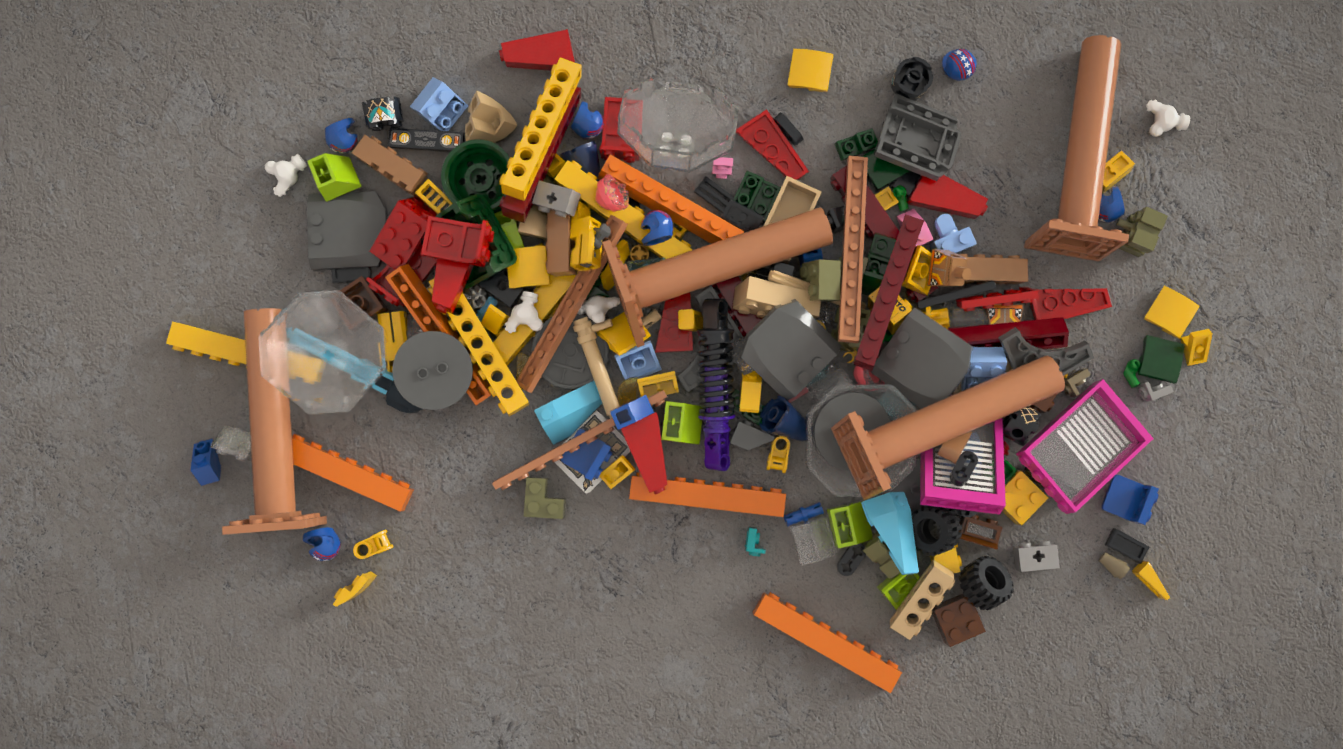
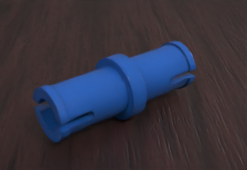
M818 502L806 508L800 507L799 510L784 515V521L787 527L801 521L807 522L809 518L824 514L821 503Z

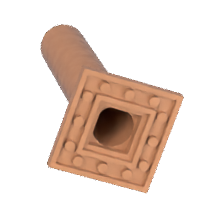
M1105 35L1087 37L1082 41L1058 219L1049 220L1025 241L1024 248L1099 262L1128 242L1129 234L1122 233L1121 230L1117 229L1103 230L1102 227L1098 226L1121 52V42L1110 36L1108 38Z
M819 207L629 271L627 265H623L622 261H620L618 249L616 246L612 247L610 240L602 243L617 294L637 347L645 345L643 337L646 336L641 317H644L642 308L833 244V235L824 210Z
M262 308L259 311L257 309L244 311L255 515H250L249 519L230 521L228 526H222V535L303 529L327 524V516H320V513L302 515L301 511H296L285 310L276 308Z
M1043 356L870 431L864 430L863 419L860 415H857L856 411L847 414L831 430L865 501L891 488L890 477L883 469L1062 392L1065 387L1062 371H1059L1060 367L1053 358Z

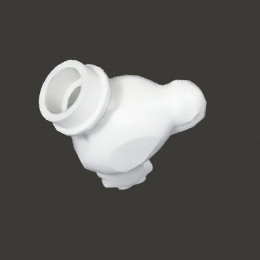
M1156 99L1154 101L1149 100L1148 104H1146L1147 111H1151L1154 114V124L1149 129V133L1152 136H1160L1163 132H1167L1173 127H1176L1178 131L1187 130L1190 123L1189 115L1184 113L1178 115L1173 106L1164 105L1161 102H1157Z
M299 154L291 156L290 162L283 160L278 162L268 161L265 164L267 173L275 175L278 180L277 186L273 188L275 195L279 197L286 195L289 188L298 180L297 172L299 170L304 171V168L307 167V164Z
M523 291L520 297L523 302L514 306L508 322L505 323V330L509 333L516 332V328L520 324L528 325L533 331H539L543 327V322L539 319L538 311L534 307V304L538 302V294Z
M593 296L588 300L585 299L577 314L580 316L587 314L588 318L595 323L604 322L605 314L610 308L617 307L621 303L620 298Z

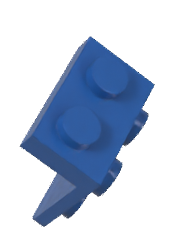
M579 429L574 437L584 433L585 430ZM597 438L589 444L586 441L579 444L580 449L572 453L568 450L563 454L561 461L592 481L594 478H599L603 471L600 467L604 461H609L613 452L610 451L612 446Z
M1115 475L1104 498L1102 509L1136 524L1145 525L1151 518L1153 504L1158 500L1159 488L1143 485L1123 476Z

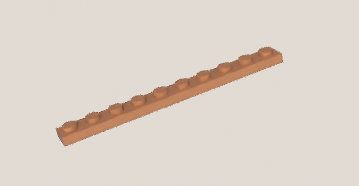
M848 156L838 342H859L868 157Z
M610 215L606 225L610 227L611 234L608 238L605 237L602 242L610 240L612 247H615L628 224ZM603 243L601 267L588 271H578L516 380L518 385L527 392H533L605 266L607 257Z
M661 390L648 397L651 406L654 404L657 407L665 403L664 399L667 395L664 390ZM609 418L493 481L492 484L495 490L498 488L504 490L512 485L511 481L517 478L520 481L528 477L529 471L535 469L537 472L546 467V462L552 460L554 463L563 458L562 454L569 450L572 453L580 449L579 444L585 441L589 444L597 439L596 435L602 432L605 435L613 431V426L616 425L613 418Z

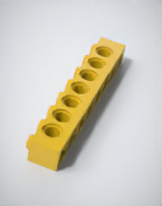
M560 58L558 63L553 65L551 70L552 76L550 80H546L544 85L545 91L543 95H539L537 108L532 110L530 114V123L528 126L525 125L523 129V138L521 142H517L515 155L513 158L510 157L508 161V170L500 178L499 184L503 194L525 201L582 75V65Z
M434 279L428 281L431 286L428 288L431 295L433 294ZM462 292L455 308H462L463 312L458 316L447 312L446 314L451 319L448 323L453 331L457 330L460 334L458 340L469 349L472 363H477L480 367L478 373L483 381L487 379L490 386L487 388L493 398L495 396L498 397L500 403L497 405L503 414L507 412L510 417L527 407L529 402ZM465 324L473 326L469 332H464L462 328ZM476 340L483 342V345L478 349L472 347V343ZM484 357H491L493 359L492 363L484 365L482 363ZM495 373H500L503 375L501 381L495 382L492 380V376ZM506 389L513 392V395L508 399L502 397V392Z

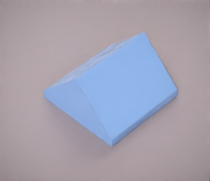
M651 341L645 342V345L640 347L635 346L620 356L618 354L614 355L626 384L662 370Z

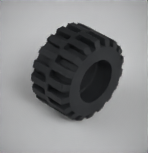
M924 506L911 514L913 516L915 545L918 552L922 551L924 555L930 554V556H934L955 548L954 546L959 543L958 538L962 536V533L959 532L962 529V525L958 524L960 518L955 517L956 512L954 510L949 511L950 508ZM930 519L934 520L940 527V537L938 540L929 532L928 524Z
M981 556L965 566L960 572L959 581L961 582L960 587L964 591V596L968 598L967 600L970 603H973V606L979 607L980 610H991L1012 596L1014 591L1012 588L1014 586L1013 581H1011L1012 577L1007 572V568L994 557Z

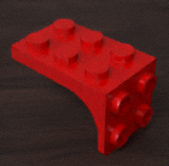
M605 97L602 143L599 148L601 158L605 161L610 154L626 163H634L635 160L639 161L643 99Z
M419 197L399 200L369 252L394 270L408 264L424 238L428 216L435 217L437 214L425 205Z
M428 216L421 255L485 267V263L489 262L491 252L488 250L489 242H493L494 231H492V227L486 220H483L482 224H473Z
M420 243L409 265L423 283L436 266L437 258L422 256V244ZM386 265L377 276L373 278L367 277L366 281L370 283L368 285L369 288L380 295L385 294L383 298L397 307L400 304L405 307L385 278L394 271L392 267Z

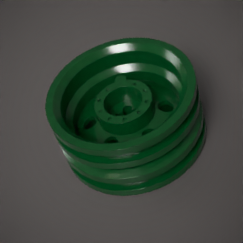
M475 139L461 143L448 154L442 166L441 182L445 194L453 204L472 195L481 194L486 198L494 213L502 211L500 201L506 194L502 193L500 181L497 179L503 173L506 174L510 157L500 146L487 140ZM492 160L493 164L487 166L486 161ZM472 161L474 164L468 168L467 164ZM462 178L465 179L464 185L459 184V181ZM482 178L486 181L483 185L480 182ZM490 192H495L496 197L494 199L490 198Z

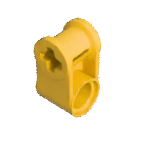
M779 435L774 437V440L771 442L766 470L775 469L786 473L790 442L786 437ZM784 439L786 442L785 447L781 450L777 449L776 441Z
M383 530L370 536V538L358 542L353 549L354 555L358 559H365L393 548V544H390L386 535L387 530ZM362 544L368 547V553L366 555H363L360 552V547Z

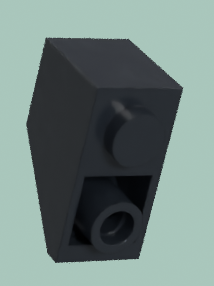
M845 206L830 209L826 214L832 234L844 230Z

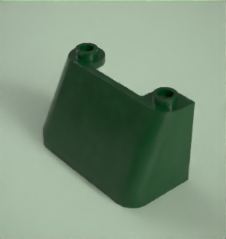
M475 194L457 201L435 216L473 224H482L483 220H486L492 227V231H494L493 242H489L488 250L491 252L489 262L485 263V267L473 266L465 285L466 289L481 283L516 262L517 255L483 195Z

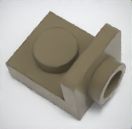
M1080 369L1064 379V392L1068 396L1077 397L1080 395L1076 386L1085 383V378L1091 375L1088 369Z

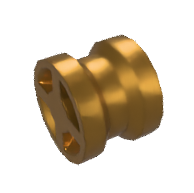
M635 245L630 251L631 261L639 266L646 264L649 260L648 249L644 245Z

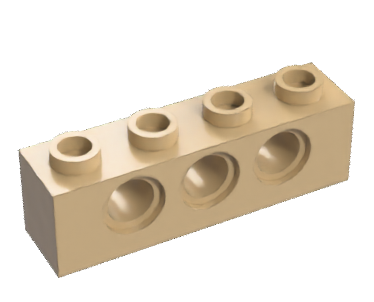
M932 560L890 619V628L911 640L913 635L917 636L922 628L921 624L924 620L927 621L931 617L932 609L935 605L938 606L942 602L945 591L953 587L955 583L953 572ZM937 583L939 584V586L937 588H931L930 584ZM925 598L928 602L920 603L919 600ZM913 613L916 614L917 617L909 618L908 615Z

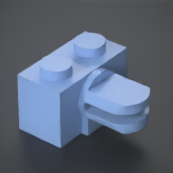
M942 214L934 221L939 239L929 245L931 250H950L958 254L977 244L970 227L958 231L951 215Z

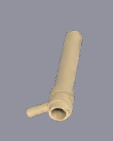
M588 317L573 321L574 332H577V341L581 344L606 415L612 418L610 410L619 407V403L597 345L595 332L611 327L613 323L611 319L592 325L591 320L589 321Z

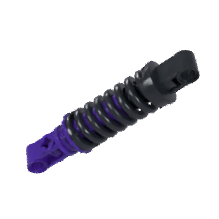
M707 298L702 304L703 329L697 330L698 339L707 337V340H700L698 342L699 346L707 347V350L698 352L700 357H707V361L699 362V366L704 367V371L699 372V377H705V382H699V387H705V392L699 393V397L705 398V402H701L699 407L705 409H699L698 418L705 420V427H703V432H705V467L709 470L727 471L730 466V427L728 422L730 419L735 418L734 404H732L734 398L728 395L734 391L733 386L728 385L734 381L733 376L729 375L734 368L732 365L727 364L733 361V356L727 353L733 350V346L728 343H733L734 329L728 328V302L726 299Z

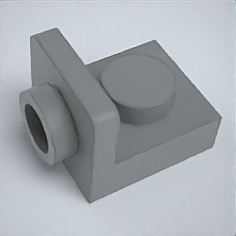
M1148 381L1141 382L1138 389L1141 398L1145 401H1153L1174 392L1171 385L1163 386L1160 383L1151 387Z

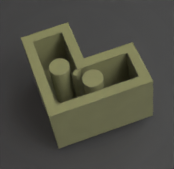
M819 259L802 263L800 277L801 280L810 283L808 287L810 301L832 302L840 300L841 261Z
M526 477L524 517L563 519L565 517L566 499L547 497L548 478Z

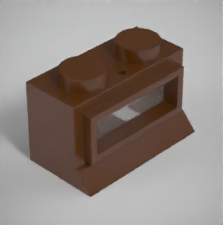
M977 515L960 518L959 524L962 525V529L959 532L962 533V536L959 539L998 550V541L1002 527L997 526V521L986 519V522L979 520L980 516Z

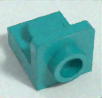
M754 527L747 528L745 550L751 556L760 557L761 553H766V550L755 547V544L759 543L760 533Z

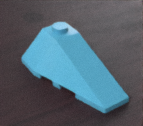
M592 381L535 409L534 412L554 445L570 437L602 405V401L595 382Z
M889 492L863 501L861 504L867 521L871 527L874 525L880 534L878 536L881 543L884 541L889 548V555L902 575L917 574L919 570L912 515L905 493Z

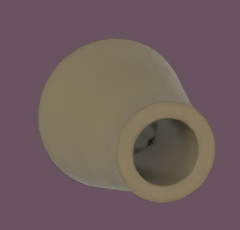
M1106 552L1098 560L1114 578L1117 577L1120 580L1130 569L1126 562Z

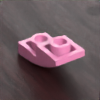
M714 157L712 174H716V178L727 179V175L732 174L733 158Z

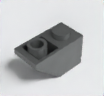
M743 420V422L737 423L730 444L744 450H750L773 441L774 436L762 429L753 428V423Z

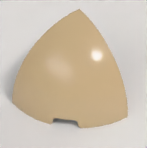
M475 92L468 112L471 114L470 120L465 124L466 141L481 139L495 143L504 139L517 127L516 121L497 101L481 92Z
M534 204L525 223L520 222L518 232L520 235L542 238L547 242V213L538 210L539 206Z

